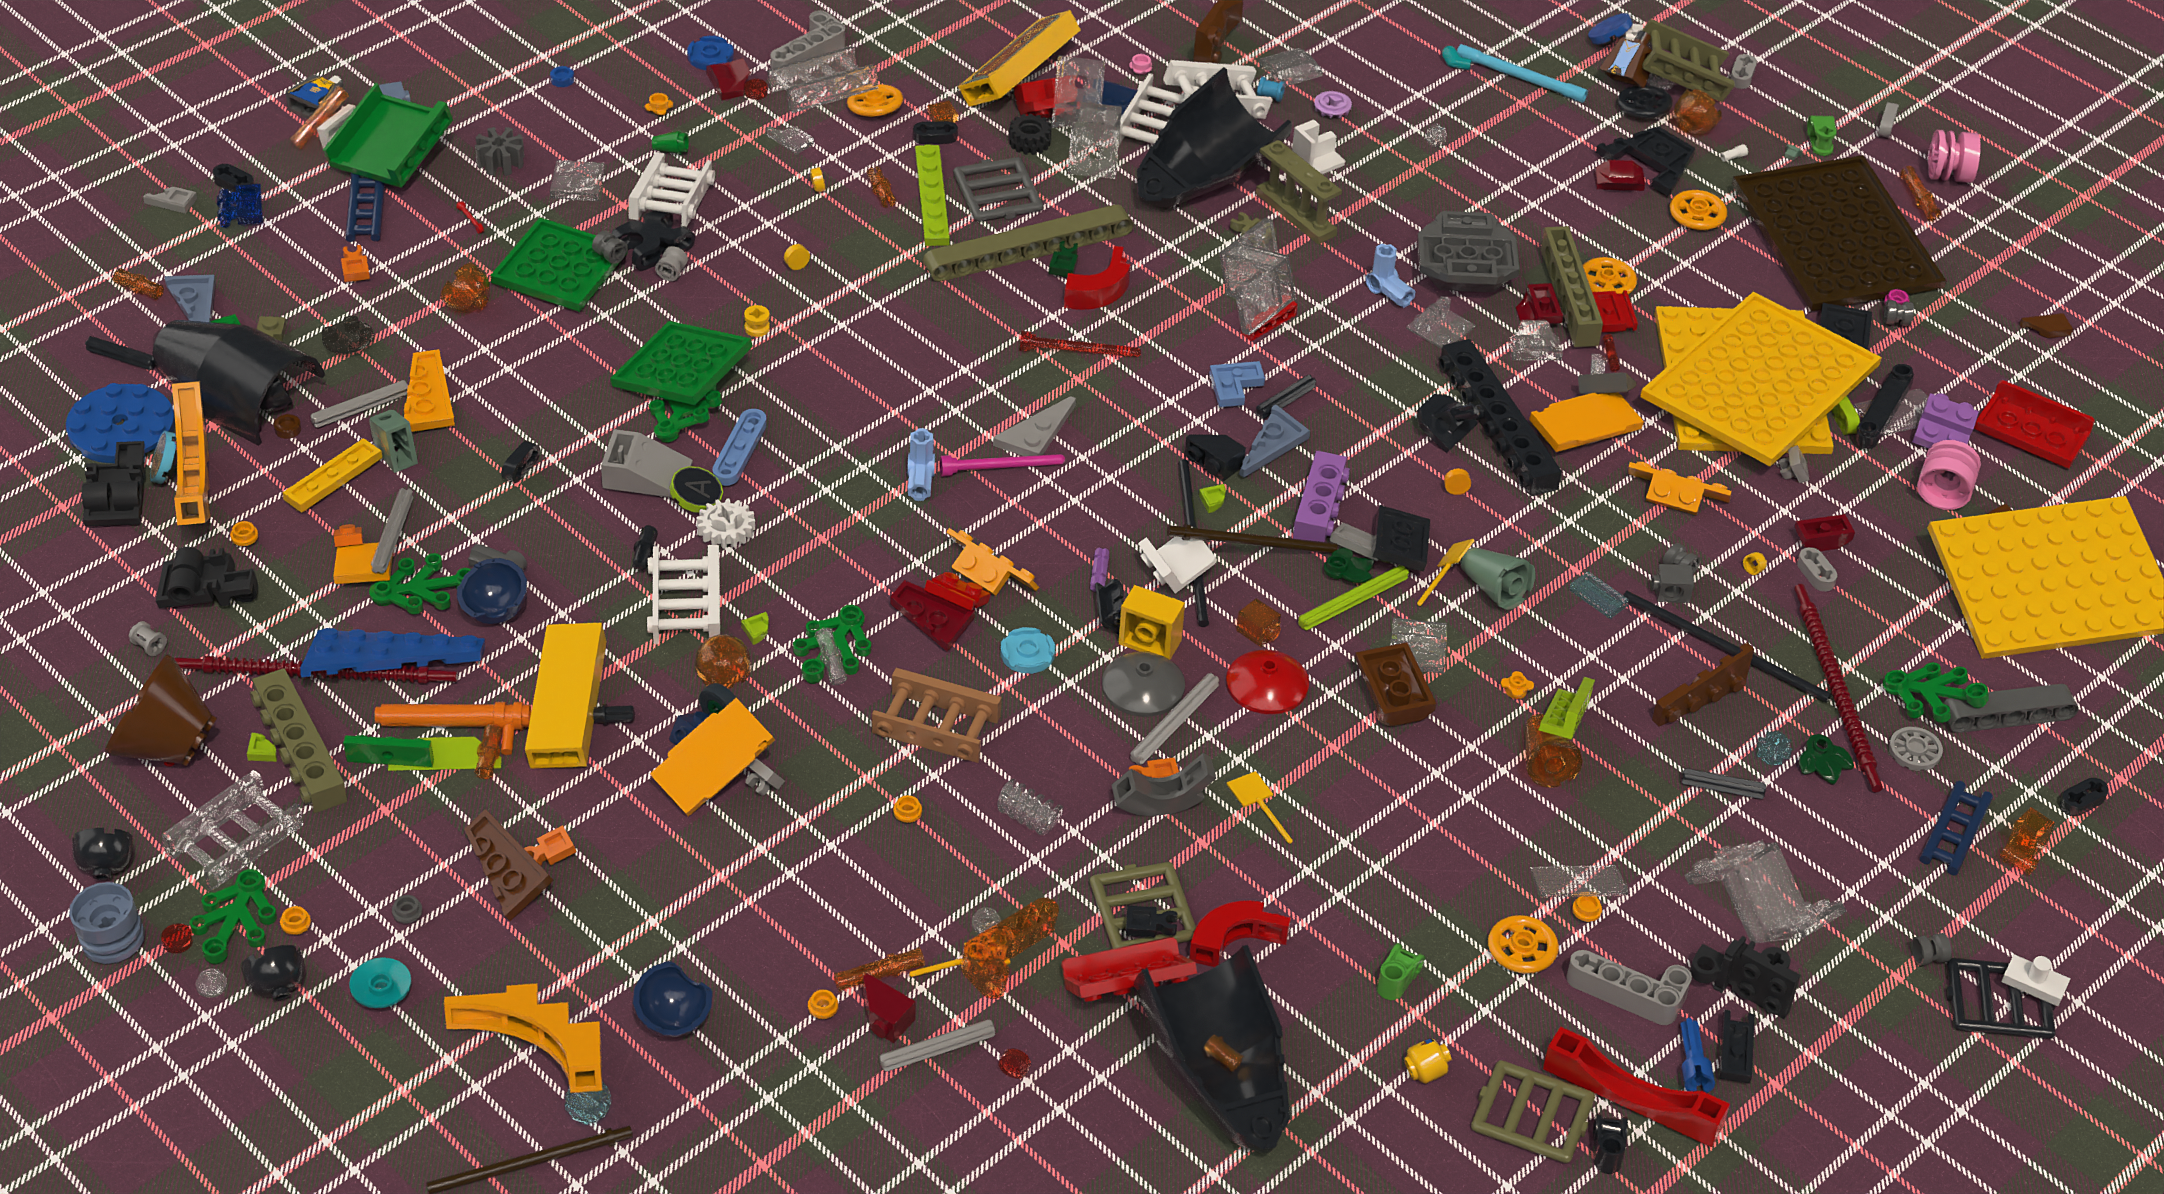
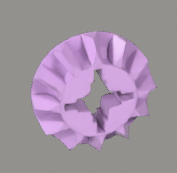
M1327 91L1316 96L1314 106L1315 111L1321 112L1322 116L1327 115L1330 118L1335 116L1341 118L1342 115H1348L1352 102L1343 93Z

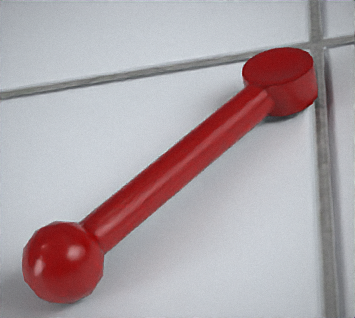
M459 201L456 204L457 209L463 211L475 226L478 234L483 233L484 228L482 224L478 223L466 209L465 202Z

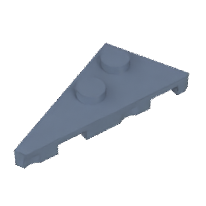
M215 275L165 276L167 289L189 321H212L216 285Z
M1275 404L1271 409L1268 420H1265L1262 430L1257 434L1249 455L1245 456L1239 475L1243 478L1306 441L1309 439L1310 430Z

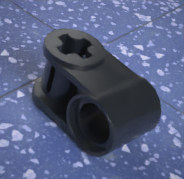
M1599 1113L1595 1114L1593 1124L1594 1164L1602 1173L1614 1174L1621 1169L1626 1149L1627 1117L1622 1116L1621 1119L1602 1117Z

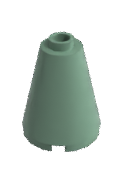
M1477 547L1467 550L1461 558L1462 570L1501 608L1506 610L1516 608L1524 602L1525 599L1522 596L1526 590L1531 592L1533 588L1535 568L1526 559Z

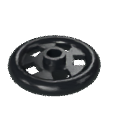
M1645 85L1644 88L1631 86L1619 93L1617 105L1627 115L1650 119L1667 114L1673 106V99L1667 91L1656 86ZM1626 100H1633V103H1627Z

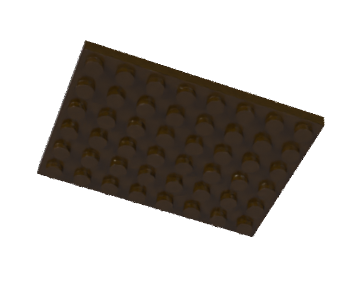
M1864 155L1733 176V187L1810 311L1821 310L1823 303L1844 306L1884 299L1891 290L1895 289L1912 294L1945 287L1947 280Z

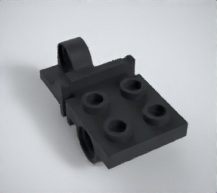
M144 441L116 442L115 464L86 463V483L82 485L83 522L85 526L140 524L143 480H145Z
M181 547L176 551L174 560L164 561L156 603L159 608L212 602L214 596H216L220 606L230 605L231 597L240 602H251L257 596L258 581L253 569L234 571L235 562L231 554L226 553L224 548H219L218 554H216L214 549H210L209 556H203L194 547Z
M1744 936L1739 941L1734 939L1726 949L1725 955L1705 944L1700 946L1693 958L1690 969L1694 980L1700 983L1715 981L1713 989L1720 993H1723L1726 987L1731 984L1733 986L1731 991L1740 997L1755 1003L1771 1014H1775L1782 1019L1786 1018L1790 1012L1801 977L1800 974L1789 969L1791 959L1786 951L1778 947H1768L1759 953L1754 950L1755 942L1751 941L1749 945L1746 944V937Z

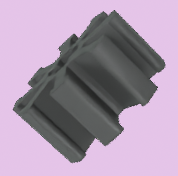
M495 127L487 129L488 137L481 134L476 136L475 153L477 167L481 169L486 166L488 175L494 176L497 168L502 167L504 175L507 176L512 174L511 166L518 167V169L524 166L523 137L521 134L513 137L512 128L506 127L501 136L497 135Z

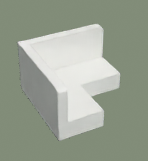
M1315 120L1294 128L1292 151L1321 174L1345 165V160L1335 152L1336 135L1332 131L1318 136L1319 124Z

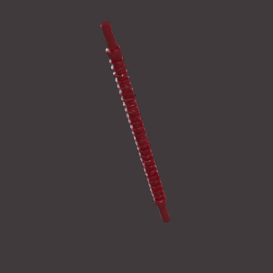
M1798 584L1794 587V590L1801 605L1799 611L1805 622L1809 637L1812 639L1811 642L1816 650L1822 671L1825 673L1832 696H1834L1833 699L1843 720L1842 723L1845 725L1849 741L1852 743L1851 746L1854 749L1861 771L1865 772L1872 791L1879 792L1883 789L1876 770V759L1868 744L1869 741L1866 739L1864 729L1861 727L1862 723L1859 721V716L1852 703L1853 700L1850 698L1846 682L1843 680L1844 677L1841 675L1834 652H1832L1824 626L1821 624L1822 621L1817 613L1816 605L1810 601L1804 584Z
M204 656L203 659L175 658L181 669L203 670L204 673H214L217 670L218 674L222 671H225L226 674H229L230 671L237 674L240 671L242 675H245L246 672H249L250 675L257 672L258 676H260L263 672L268 674L285 668L290 677L297 674L299 678L301 677L300 667L303 663L302 660L298 661L297 664L294 660H291L290 663H287L286 660L279 663L278 659H275L274 662H271L270 659L263 662L261 658L257 662L254 658H251L250 661L242 658L239 661L237 657L233 660L230 657H226L223 660L221 656L217 659L214 656ZM405 665L402 669L356 672L352 668H345L338 671V674L327 675L326 670L311 671V675L314 678H318L321 675L323 679L326 676L334 679L337 676L339 680L345 676L347 680L351 677H354V680L362 677L363 681L367 678H370L371 681L378 678V681L381 682L385 678L387 682L391 679H394L395 682L402 679L403 683L407 680L414 683L417 680L419 684H427L429 681L457 682L458 679L457 671L429 670L427 666H420L418 669H415V666H411V669H407Z

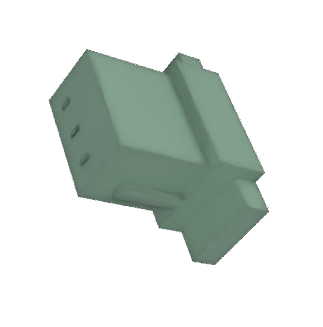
M1788 144L1784 157L1794 161L1796 157H1802L1803 150Z

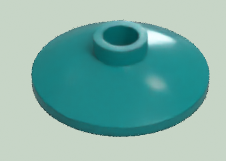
M391 958L371 959L362 963L352 973L349 982L350 992L358 1003L366 1007H389L398 1003L407 995L411 987V975L408 968L398 960Z

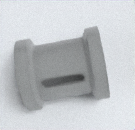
M140 621L134 625L129 632L130 642L134 645L142 646L145 653L150 656L158 655L166 646V636L160 632L156 633L150 628V624L145 621Z

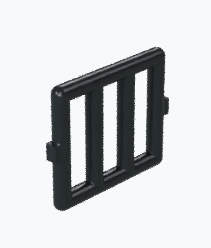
M1951 958L1947 962L1949 986L1946 989L1947 1001H1951L1953 1025L1956 1030L2043 1039L2055 1037L2056 1030L2053 1010H2055L2056 1005L2039 998L2042 1026L2025 1025L2021 990L2008 985L2013 1024L1995 1022L1989 973L2005 974L2009 963ZM1960 970L1977 972L1983 1021L1965 1019Z

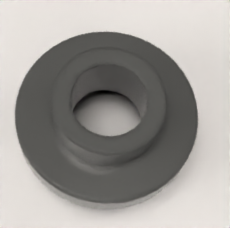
M412 895L398 897L392 906L394 919L401 923L414 922L422 914L421 903Z

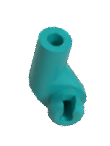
M1446 46L1442 50V56L1449 67L1470 71L1472 59L1460 57L1453 46Z

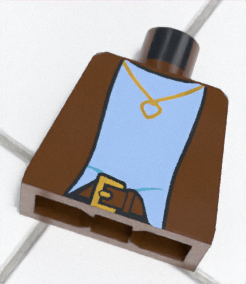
M1639 30L1634 41L1625 38L1619 39L1601 65L1600 70L1613 80L1644 88L1650 72L1643 69L1642 63L1652 51L1647 46L1651 35Z

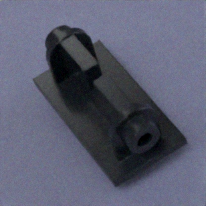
M1118 579L1110 580L1105 586L1097 582L1095 585L1099 621L1105 628L1111 629L1119 635L1121 606L1124 602L1122 600L1124 598L1123 584Z

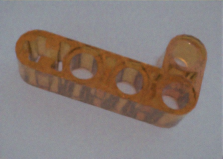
M1047 897L1039 898L965 944L960 968L962 973L982 995L990 999H997L1004 995L1010 973L1005 961L1010 960L1054 931L1059 913L1058 904L1053 899Z

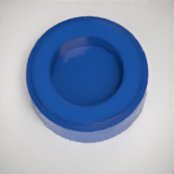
M566 66L554 68L550 72L551 83L556 87L572 85L574 83L573 70Z

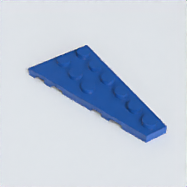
M325 628L318 630L300 667L301 677H310L311 671L326 670L327 675L338 674V671L345 668H352L356 672L402 668L401 663L416 662L417 667L428 666V662L440 659L446 664L481 661L485 650V638H477L473 635L449 637L446 634L430 636L421 635L417 632L393 634L390 631L372 633L360 629L337 631L334 628Z

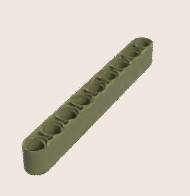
M1116 204L932 249L924 255L923 263L931 277L935 281L941 282L1050 255L1054 251L1059 252L1061 241H1065L1066 248H1072L1074 243H1077L1078 247L1123 237L1132 231L1134 223L1123 206Z

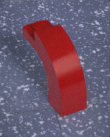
M1114 246L1111 263L1101 273L1094 275L1068 273L1065 286L1064 308L1077 310L1101 308L1117 301L1123 296L1129 286L1131 264H1127L1128 258L1123 257L1124 247Z
M1236 901L1219 906L1204 916L1197 925L1191 941L1189 959L1198 964L1216 967L1220 963L1224 949L1231 942L1242 938H1256L1286 945L1291 918L1275 913L1263 912L1265 902Z

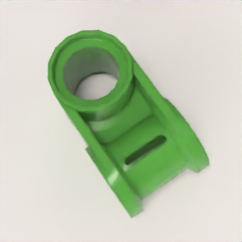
M1809 116L1807 134L1810 138L1813 152L1821 156L1832 154L1834 148L1832 141L1837 133L1834 116Z
M1397 943L1381 966L1377 984L1378 994L1387 1000L1399 999L1412 980L1420 973L1425 956L1422 954L1417 956L1403 949L1402 944Z

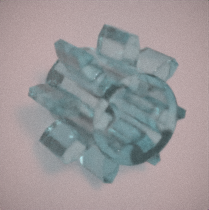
M1767 731L1765 738H1758L1756 745L1759 749L1757 757H1761L1769 765H1782L1784 758L1790 759L1792 752L1790 748L1791 739H1787L1782 732Z

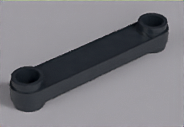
M1897 364L1893 367L1857 427L1856 440L1860 447L1871 449L1877 446L1893 416L1911 389L1914 377L1911 366Z

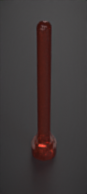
M1021 331L1019 351L1029 352L1030 349L1035 350V347L1128 357H1139L1141 355V350L1138 347L1036 337V334H1031V331Z

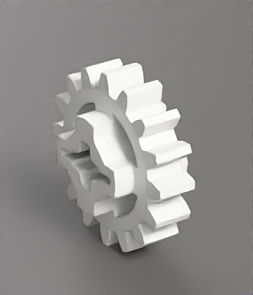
M726 499L725 503L716 500V505L714 506L707 503L706 510L700 509L699 517H697L698 535L703 536L704 542L711 540L712 545L722 544L724 549L727 544H731L735 548L738 541L745 544L746 537L752 538L753 530H755L754 512L749 511L748 505L741 507L739 500L734 504L730 503V499Z

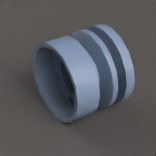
M113 882L97 883L85 888L72 901L69 917L84 954L89 959L102 964L117 963L129 958L139 950L144 941L145 929L132 895L123 885Z

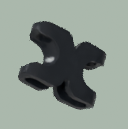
M654 210L644 216L645 223L629 221L612 231L615 238H619L627 244L628 250L633 249L632 264L640 271L656 266L661 259V255H663L668 247H678L686 252L693 247L695 242V234L688 227L672 228V213Z

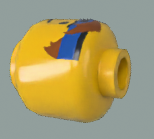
M1431 1038L1409 1047L1407 1057L1404 1058L1405 1065L1412 1079H1418L1421 1083H1429L1448 1073L1447 1062L1452 1060L1446 1045H1439L1436 1040Z

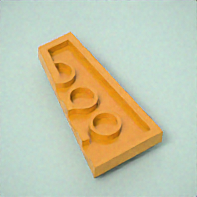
M439 349L413 353L410 383L407 388V401L404 406V418L410 422L412 432L455 425Z

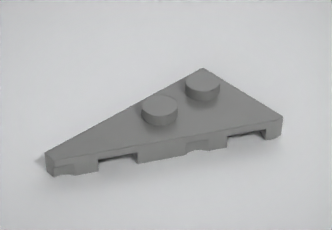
M1070 396L997 434L993 438V446L1021 456L1043 455L1075 408L1076 398Z

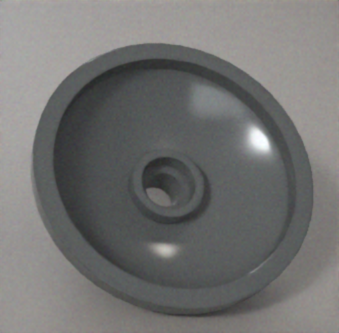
M1133 652L1116 658L1106 667L1102 677V690L1109 703L1118 710L1133 716L1151 717L1172 710L1182 700L1185 692V679L1180 668L1168 658L1151 652Z

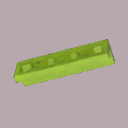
M1584 677L1577 693L1558 688L1540 723L1539 731L1572 740L1589 705L1595 680Z

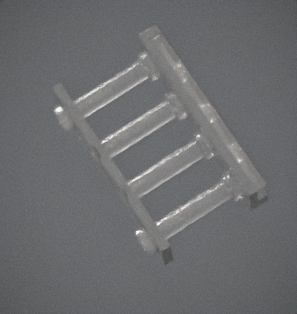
M853 46L767 70L769 91L773 93L785 89L787 91L788 107L792 113L878 89L876 67L873 64L858 67Z
M253 770L161 834L165 854L173 860L184 852L190 855L204 867L207 888L212 891L220 884L227 882L231 876L288 835L295 833L303 825L300 806L295 803L283 811L264 796L262 776ZM255 803L274 819L260 827L241 811ZM232 819L251 835L238 844L220 830L219 827ZM206 836H210L228 852L214 860L195 844Z

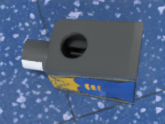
M318 75L308 77L285 91L288 111L317 123L320 116L332 117L343 105L341 90L344 86L343 81L338 76H333L329 80Z

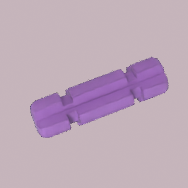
M1099 547L1095 550L1090 589L1093 592H1096L1095 583L1098 582L1105 586L1109 561V550L1106 548L1101 549Z

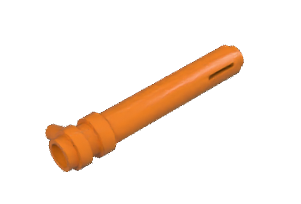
M495 702V704H381V707H375V723L381 724V726L494 727L495 730H503L501 753L504 755L512 754L514 730H523L524 727H529L531 717V705H524V702H514L513 705L507 704V702Z

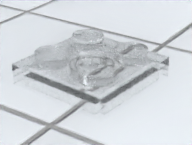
M557 160L550 188V199L599 201L606 171L605 163Z

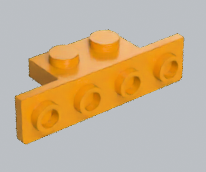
M1645 462L1629 463V475L1651 481L1646 496V501L1693 515H1697L1703 496L1727 503L1730 502L1732 491L1727 490L1728 488L1722 484L1713 483L1709 485L1702 483L1701 479L1694 476L1684 478L1677 476L1676 472L1669 469H1662L1661 471L1653 469L1651 465Z
M950 528L947 530L946 533L955 542L965 547L952 565V568L959 574L981 585L983 589L995 596L1010 576L1034 591L1038 590L1039 586L1033 581L1035 576L1026 569L1022 568L1018 571L1013 568L1014 563L1003 555L1000 558L992 555L994 551L983 543L979 545L972 542L973 538L962 530L958 533Z

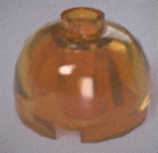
M1689 89L1685 90L1674 107V117L1679 129L1684 133L1698 136L1713 130L1721 121L1722 112L1720 109L1717 112L1714 107L1716 104L1714 99L1698 89H1694L1692 92Z
M470 262L454 273L457 278L453 283L447 281L440 294V300L455 312L470 313L476 309L481 310L489 301L490 282L488 277L479 266Z
M718 634L709 637L697 650L695 661L696 675L703 679V683L706 686L718 683L730 689L734 688V683L741 681L742 684L751 673V658L746 645L737 637L728 634Z

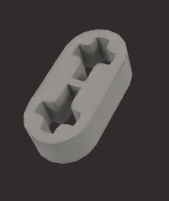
M1741 54L1736 58L1730 79L1734 80L1735 88L1745 89L1750 86L1757 64L1754 56Z
M1887 102L1877 136L1890 137L1899 107L1898 104Z
M1810 547L1802 549L1797 561L1798 568L1815 589L1824 592L1832 590L1837 580L1836 570L1819 550Z

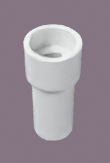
M1742 144L1734 149L1722 152L1720 158L1723 162L1737 157L1740 158L1748 154V149L1746 145Z

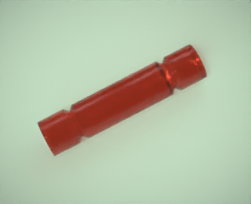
M1606 334L1603 337L1609 367L1612 372H1617L1620 369L1613 336Z

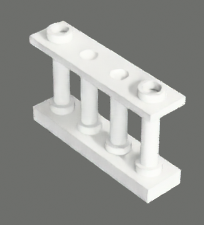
M1170 60L1163 80L1166 85L1181 86L1186 95L1184 100L1195 92L1192 86L1201 87L1220 69L1225 67L1233 91L1243 90L1245 94L1236 96L1246 110L1254 118H1266L1273 99L1271 97L1256 96L1251 87L1256 75V70L1253 66Z
M1149 73L1144 82H1140L1136 95L1120 120L1116 121L1113 125L1112 135H1115L1114 146L1119 147L1125 136L1155 144L1158 135L1130 127L1133 123L1159 130L1164 129L1167 124L1166 121L1140 115L1139 113L1143 109L1170 116L1175 108L1147 100L1150 96L1181 104L1186 95L1153 87V74ZM1192 86L1194 91L1200 88L1197 86Z
M655 152L629 196V219L639 220L643 211L654 210L682 215L681 227H687L690 220L695 218L696 209L710 185L714 184L715 171L712 170V161L707 160L701 171L672 167L665 163L664 153ZM666 176L686 178V179H692V180H696V181H695V182H691V181H684V180H678V179H671V178H666ZM660 187H665V188H672V189H678V190H685V191H689V193L676 192V191H670V190H663V189H659V188H660ZM653 198L683 202V204L654 201Z
M708 545V556H703V559L659 560V546H654L653 558H648V574H653V616L647 617L648 633H653L654 644H659V630L703 629V632H709V643H720L719 545ZM703 570V573H708V576H703L702 579L660 580V571ZM703 589V592H708V595H703V598L660 599L661 590ZM703 609V612H708V615H703V618L659 619V610Z

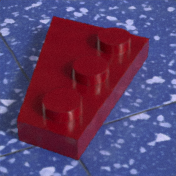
M906 580L890 596V604L947 652L975 618V610L970 611L929 593L924 588Z

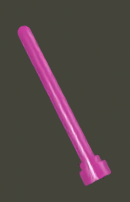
M1057 454L957 460V458H952L951 455L940 456L939 466L941 477L952 476L953 473H957L959 470L1062 465L1065 462V457Z

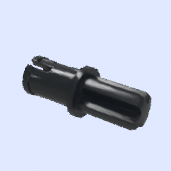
M646 525L644 528L642 527L639 540L634 544L635 554L632 566L635 570H645L648 565V558L653 555V547L658 535L657 529L653 526Z
M603 704L593 709L594 724L608 726V723L632 722L635 718L633 706H608Z

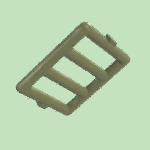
M1171 862L1141 867L1131 864L1124 866V870L1097 874L1090 877L1089 882L1112 949L1167 937L1175 938L1177 943L1192 941L1196 925L1176 870ZM1165 874L1168 883L1166 886L1111 896L1106 895L1103 885ZM1173 896L1176 908L1159 910L1157 914H1162L1165 911L1177 912V919H1181L1185 930L1177 931L1174 936L1159 934L1155 938L1143 937L1122 941L1119 930L1126 929V917L1114 918L1111 907Z
M1500 1060L1494 1067L1487 1087L1483 1086L1478 1099L1480 1104L1471 1123V1128L1480 1134L1562 1163H1569L1572 1160L1580 1137H1584L1589 1122L1586 1121L1594 1103L1595 1094L1584 1088ZM1506 1074L1521 1079L1522 1083L1505 1125L1501 1128L1487 1123L1486 1119ZM1535 1084L1552 1091L1532 1139L1515 1133ZM1563 1095L1581 1100L1564 1146L1560 1149L1546 1144L1545 1140Z

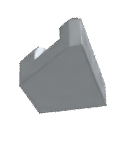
M170 187L164 189V192L160 194H145L143 199L145 204L186 214L197 200V195L194 191Z

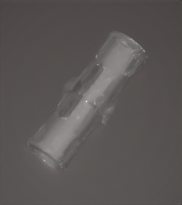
M824 628L818 630L815 633V637L821 651L820 660L825 664L830 684L840 685L847 681L841 661V650L837 649L832 629Z

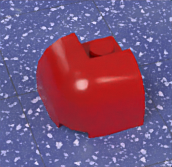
M1074 75L1020 83L1013 87L1020 115H1041V118L1058 117L1067 113L1072 108L1076 99Z

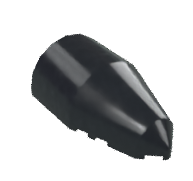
M1223 67L1171 112L1164 129H1161L1158 139L1153 147H1150L1137 169L1138 197L1140 202L1170 208L1240 180L1265 158L1260 153V148L1277 140L1283 142L1290 136L1292 122L1287 120L1274 132L1260 124L1237 98L1231 87L1227 69Z
M175 320L165 325L153 336L152 354L154 363L171 385L174 383L200 381L204 418L258 446L262 443L258 428L260 406L269 386L278 374L290 364H294L320 378L325 376L324 370L316 358L256 328L246 325Z
M1242 946L1228 960L1209 971L1192 977L1187 981L1155 987L1148 968L1142 969L1137 975L1134 985L1168 1069L1231 1143L1263 1154L1271 1152L1278 1145L1277 1142L1290 1120L1287 1082L1284 1081L1283 1072L1285 1055L1282 1054L1280 1040L1283 1034L1282 1026L1249 946Z

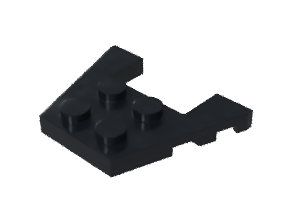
M1657 126L1634 133L1632 138L1626 140L1617 138L1609 145L1605 143L1598 144L1596 153L1607 160H1617L1624 154L1630 153L1639 161L1645 162L1661 173L1653 178L1651 187L1669 196L1692 160L1696 148Z

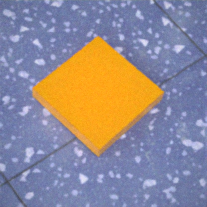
M379 543L337 547L333 575L334 583L389 581L393 553L384 573H374L371 562Z

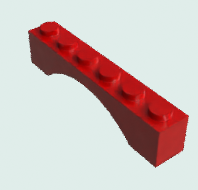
M1560 1026L1547 1049L1543 1070L1710 1147H1713L1724 1126L1730 1103L1703 1091L1672 1090L1641 1080L1611 1062L1589 1039Z

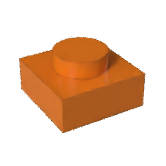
M353 524L340 526L338 530H334L335 547L363 544L362 527L356 528Z

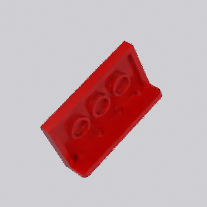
M2001 380L1996 387L1994 395L1977 418L1974 429L2070 469L2089 439L2095 419L2080 411Z
M1173 937L1066 958L1061 964L1065 989L1077 995V997L1084 998V1001L1101 999L1102 994L1113 992V995L1130 993L1131 988L1135 987L1134 981L1142 969L1148 968L1155 987L1160 986V981L1171 979L1172 983L1189 980L1188 975L1197 974L1195 961L1179 954L1177 940Z

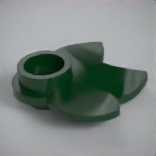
M1344 547L1337 549V551L1332 553V556L1328 557L1324 563L1323 570L1326 575L1333 579L1344 578L1350 582L1363 583L1372 579V575L1369 572L1373 567L1374 560L1353 557L1352 550Z
M1814 734L1809 737L1806 742V751L1799 757V767L1803 775L1816 771L1831 785L1837 782L1842 769L1852 770L1854 768V762L1850 754L1844 748L1833 745L1832 741L1822 734Z

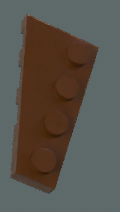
M1746 642L1740 646V653L1734 657H1731L1729 654L1719 660L1721 665L1711 672L1707 669L1697 674L1691 685L1688 686L1686 683H1683L1657 700L1652 721L1658 727L1669 722H1675L1685 714L1696 712L1704 705L1717 702L1723 696L1732 692L1740 691L1746 685L1754 648Z
M486 809L464 829L476 856L483 865L482 868L486 877L490 880L493 887L492 890L502 906L501 909L504 916L511 921L553 879Z

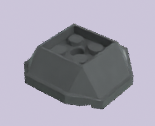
M1442 211L1435 217L1434 221L1426 225L1418 233L1419 272L1427 275L1439 290L1495 292L1508 280L1519 275L1516 237L1506 227L1499 224L1498 219L1492 213Z

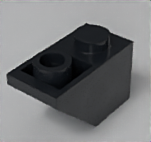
M1190 434L1186 437L1184 456L1224 482L1241 469L1246 447L1227 435Z

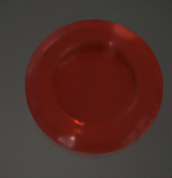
M751 79L744 84V94L752 100L763 99L768 95V85L764 80Z
M172 924L166 927L161 934L163 948L169 953H183L193 944L191 929L184 924Z
M1010 1048L1003 1052L999 1060V1067L1007 1076L1020 1079L1027 1075L1031 1067V1060L1023 1051Z

